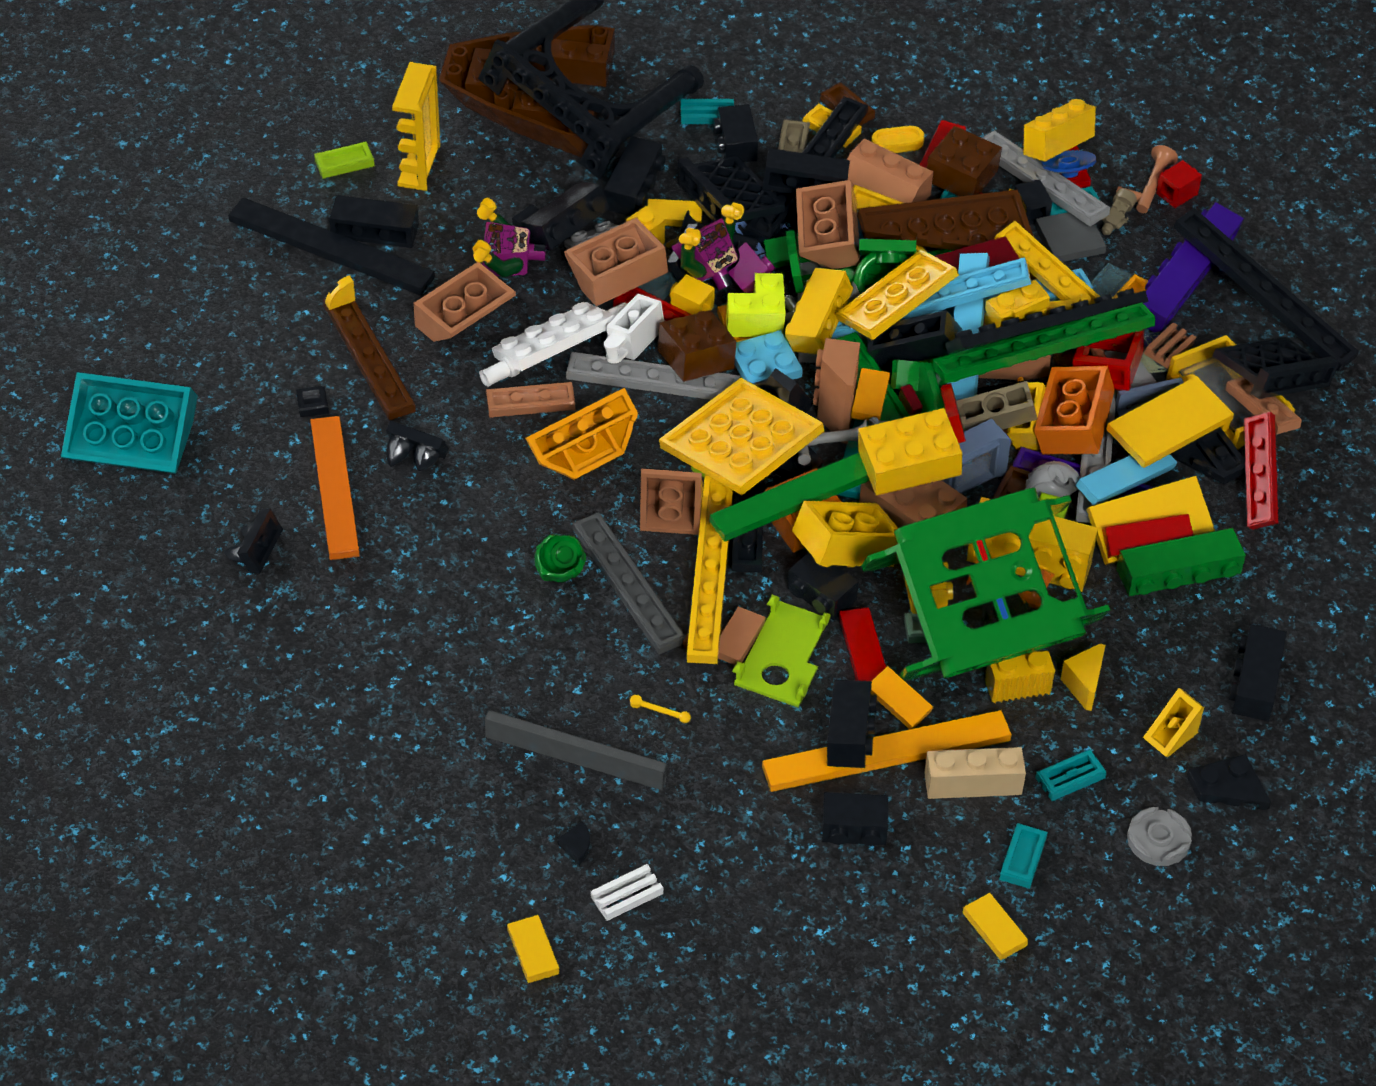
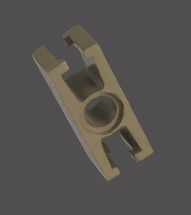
M1027 381L956 401L964 432L991 418L1002 430L1038 420ZM997 408H1001V410L998 412H992Z

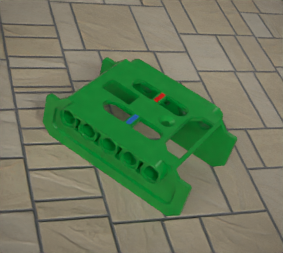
M1029 488L908 524L894 531L897 545L866 557L861 565L863 571H874L900 563L931 653V658L906 666L899 676L904 681L942 671L944 678H949L1076 639L1086 634L1084 626L1101 620L1110 612L1109 605L1086 609L1054 515L1064 511L1072 501L1070 495L1040 501L1036 488ZM1047 520L1051 521L1077 598L1064 602L1048 594L1028 537L1034 524ZM1010 532L1019 537L1021 542L1019 550L991 559L985 539ZM972 543L978 560L977 564L957 570H950L944 566L942 557L946 551ZM1017 567L1025 569L1026 573L1023 577L1016 575L1015 570ZM969 575L977 597L937 609L930 586ZM1025 591H1034L1039 594L1041 605L1037 610L1011 617L1005 597ZM989 602L993 603L999 622L974 629L964 624L962 616L965 610Z

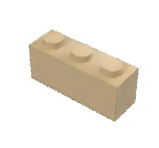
M1022 747L927 751L924 771L928 799L1022 795L1026 775Z

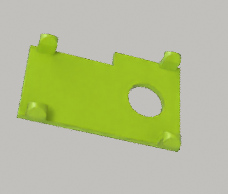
M772 594L767 603L768 606H771V612L744 663L737 661L732 670L733 673H736L734 685L799 708L818 670V666L810 664L808 661L825 627L828 625L831 615L825 612L823 615H819L780 601L778 596ZM770 666H780L788 672L789 678L783 684L772 685L763 679L762 672Z

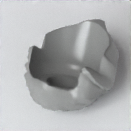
M1059 461L1046 462L1034 468L1028 474L1025 489L1036 488L1039 498L1041 492L1063 497L1071 495L1078 490L1075 485L1080 476L1076 470L1066 463Z

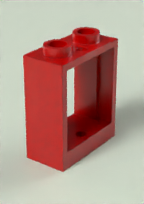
M1144 329L1139 332L1117 336L1114 339H1106L1088 346L1078 347L1073 358V367L1108 366L1114 389L1130 391L1144 352ZM1091 348L1128 353L1125 360L1088 355Z

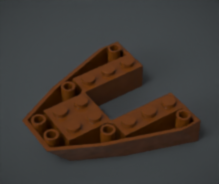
M594 25L572 26L551 42L553 59L568 80L577 84L606 87L615 52V28ZM520 32L504 33L449 44L439 81L465 107L515 133L582 158L588 144L514 82L508 79L502 93L497 95L478 79L495 41L499 39L506 43ZM540 45L534 50L541 52L542 46ZM529 62L536 69L540 71H545L543 65H540L535 62ZM588 110L593 116L597 118V112Z

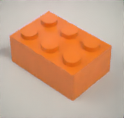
M1108 366L1051 367L1034 429L1042 454L1099 453L1115 392Z

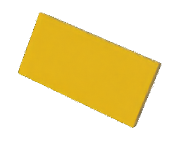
M921 249L836 313L838 320L874 340L959 276L957 269Z
M1195 376L1109 422L1106 430L1142 468H1145L1232 421L1234 413L1198 376Z
M1197 476L1090 506L1086 509L1091 525L1098 528L1096 540L1105 565L1118 562L1119 557L1108 558L1102 529L1105 527L1189 514L1193 535L1215 531Z

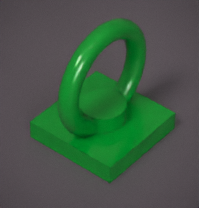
M860 239V256L865 257L858 264L853 278L859 293L862 294L866 291L864 284L865 275L873 264H902L916 253V240Z

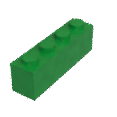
M1229 528L1120 550L1117 572L1128 596L1146 595L1153 591L1168 588L1175 589L1183 585L1204 583L1212 579L1229 578L1241 574L1246 554L1234 529Z

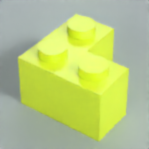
M755 273L753 293H728L726 329L733 337H757L779 330L784 335L786 310L783 273Z

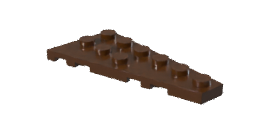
M1018 189L861 208L857 214L864 238L916 240V245L947 250H958L988 240H994L999 232L1014 221L1019 223L1033 236Z

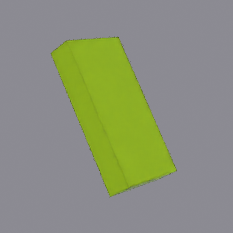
M367 142L314 154L322 179L375 166L374 158Z

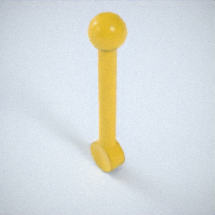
M633 695L630 698V706L633 708H648L679 718L682 723H688L691 720V715L687 711L680 713L643 701L639 695Z

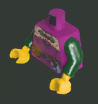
M484 198L477 210V215L482 220L489 219L490 221L486 222L484 241L478 240L472 248L475 261L482 262V265L494 275L501 277L527 274L529 260L545 261L546 244L530 243V230L528 228L509 224L499 213H493L496 209L495 202L490 198Z
M735 202L722 207L721 212L726 219L716 220L699 230L687 228L686 233L680 235L679 242L672 246V249L681 260V268L700 281L712 277L718 290H722L734 283L726 268L738 260L734 249L733 236L736 226L734 220L741 219L744 213L743 205Z

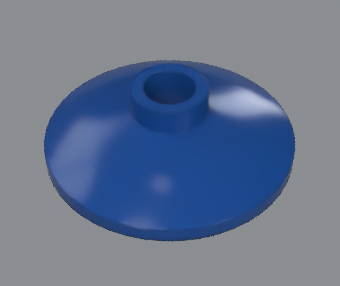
M1065 151L1045 162L1042 161V167L1055 173H1062V176L1065 178H1072L1078 176L1079 171L1093 166L1096 163V156L1087 151Z

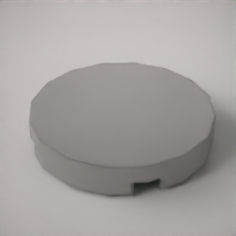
M1150 807L1137 813L1132 818L1127 832L1128 845L1132 852L1142 861L1155 866H1169L1180 862L1188 854L1192 842L1191 827L1186 819L1176 811L1167 809V811L1159 810V807Z

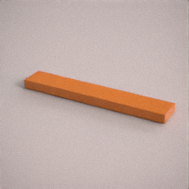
M340 416L310 419L329 559L360 557Z

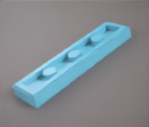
M1169 454L1153 464L1142 468L1130 455L1080 478L1075 486L1094 506L1174 469L1178 462Z

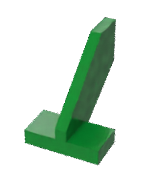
M791 230L786 231V236L764 240L767 259L775 268L790 265L796 294L804 292L800 263L810 262V260L799 255L798 234Z
M893 360L890 389H900L910 384L923 406L921 413L945 409L941 396V388L945 383L934 371L933 363Z

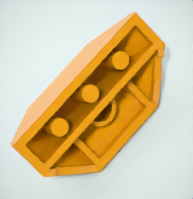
M624 387L525 439L539 465L575 480L625 453L638 412Z

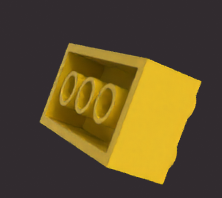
M981 497L979 503H982V502H985V501H988V500H991V499H987V498ZM1054 516L1080 592H1083L1092 563L1098 528ZM1047 520L1034 524L1028 537L1040 571L1046 569L1055 574L1050 584L1075 590L1051 521ZM1011 532L985 539L991 559L1016 552L1021 545L1019 537ZM971 543L968 547L967 561L976 564L977 557ZM1017 567L1015 573L1024 576L1026 571L1023 567Z

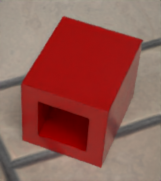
M1182 160L1159 175L1156 194L1171 206L1177 208L1198 195L1202 174Z

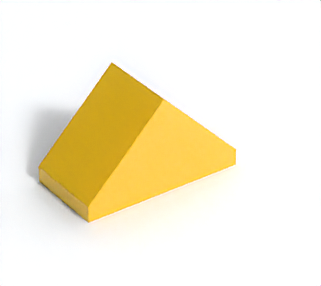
M1104 644L1095 645L1064 660L1061 681L1085 710L1092 711L1106 646Z
M1178 688L1143 738L1165 757H1169L1198 733L1204 707L1184 690Z

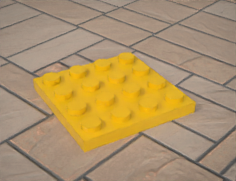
M740 378L661 437L659 444L660 448L738 494L743 495L824 432L823 422Z

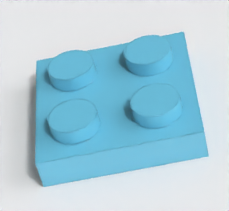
M781 330L736 342L735 366L741 378L755 385L757 382L768 379L775 368L792 380L802 377L803 368Z

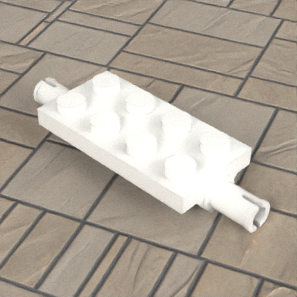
M581 302L574 305L572 310L564 314L560 313L551 316L549 321L541 325H533L526 328L525 332L518 336L504 338L501 340V344L492 347L494 357L500 360V362L479 371L483 384L489 387L509 376L514 377L520 371L599 333L607 332L606 326L628 303L623 302L605 311L590 303Z

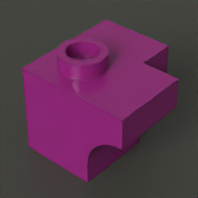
M745 242L738 248L740 253L739 262L728 274L744 293H753L755 273H772L776 268L766 256L760 259Z

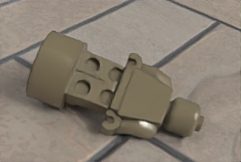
M1121 188L1116 192L1109 215L1102 219L1104 225L1101 231L1104 235H1110L1115 228L1120 229L1123 224L1127 223L1129 218H1125V213L1131 211L1137 201V197L1132 191Z

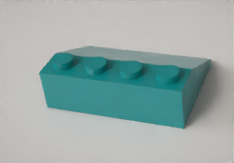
M77 372L61 458L176 474L193 425L198 395L191 387Z

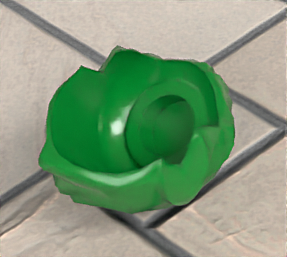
M548 535L536 546L537 549L534 555L535 566L544 581L566 582L576 578L581 573L586 561V554L579 539L571 535Z

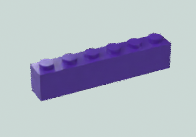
M1217 202L1214 203L1209 211L1204 209L1201 213L1232 241L1237 236L1244 218ZM1185 237V242H1178L1171 253L1172 258L1170 260L1166 258L1158 270L1159 275H1152L1145 286L1149 302L1143 304L1155 316V326L1147 329L1157 335L1163 332L1214 266V263Z

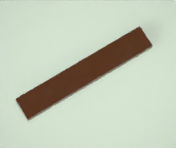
M324 298L323 305L388 420L390 421L416 412L415 403L356 301L329 310L325 304L326 298Z

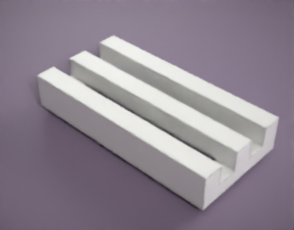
M646 864L592 890L591 898L606 921L662 895L663 886L661 883H657V877L654 873L651 874L650 867ZM650 885L651 888L632 896L634 892ZM620 899L624 900L609 908L606 907L607 905L612 904Z

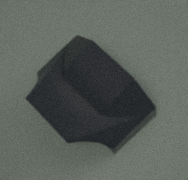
M776 368L768 379L755 383L757 387L805 413L813 405V401L799 384Z

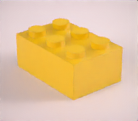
M944 408L858 428V451L876 496L962 475L963 453Z
M804 501L792 529V532L812 555L815 562L824 567H830L831 565L861 566L868 555L884 551L898 544L894 535V531L898 527L878 503Z

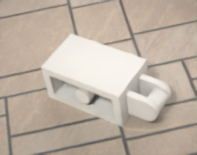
M637 294L606 326L608 338L604 341V348L606 349V359L609 363H618L624 358L635 360L659 335V323L664 322L661 301Z

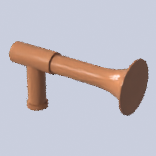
M1158 145L1152 148L1151 156L1155 160V165L1147 185L1142 193L1130 190L1137 197L1136 202L1138 204L1136 209L1140 213H1147L1156 192L1159 175L1167 165L1177 163L1178 155L1170 147Z

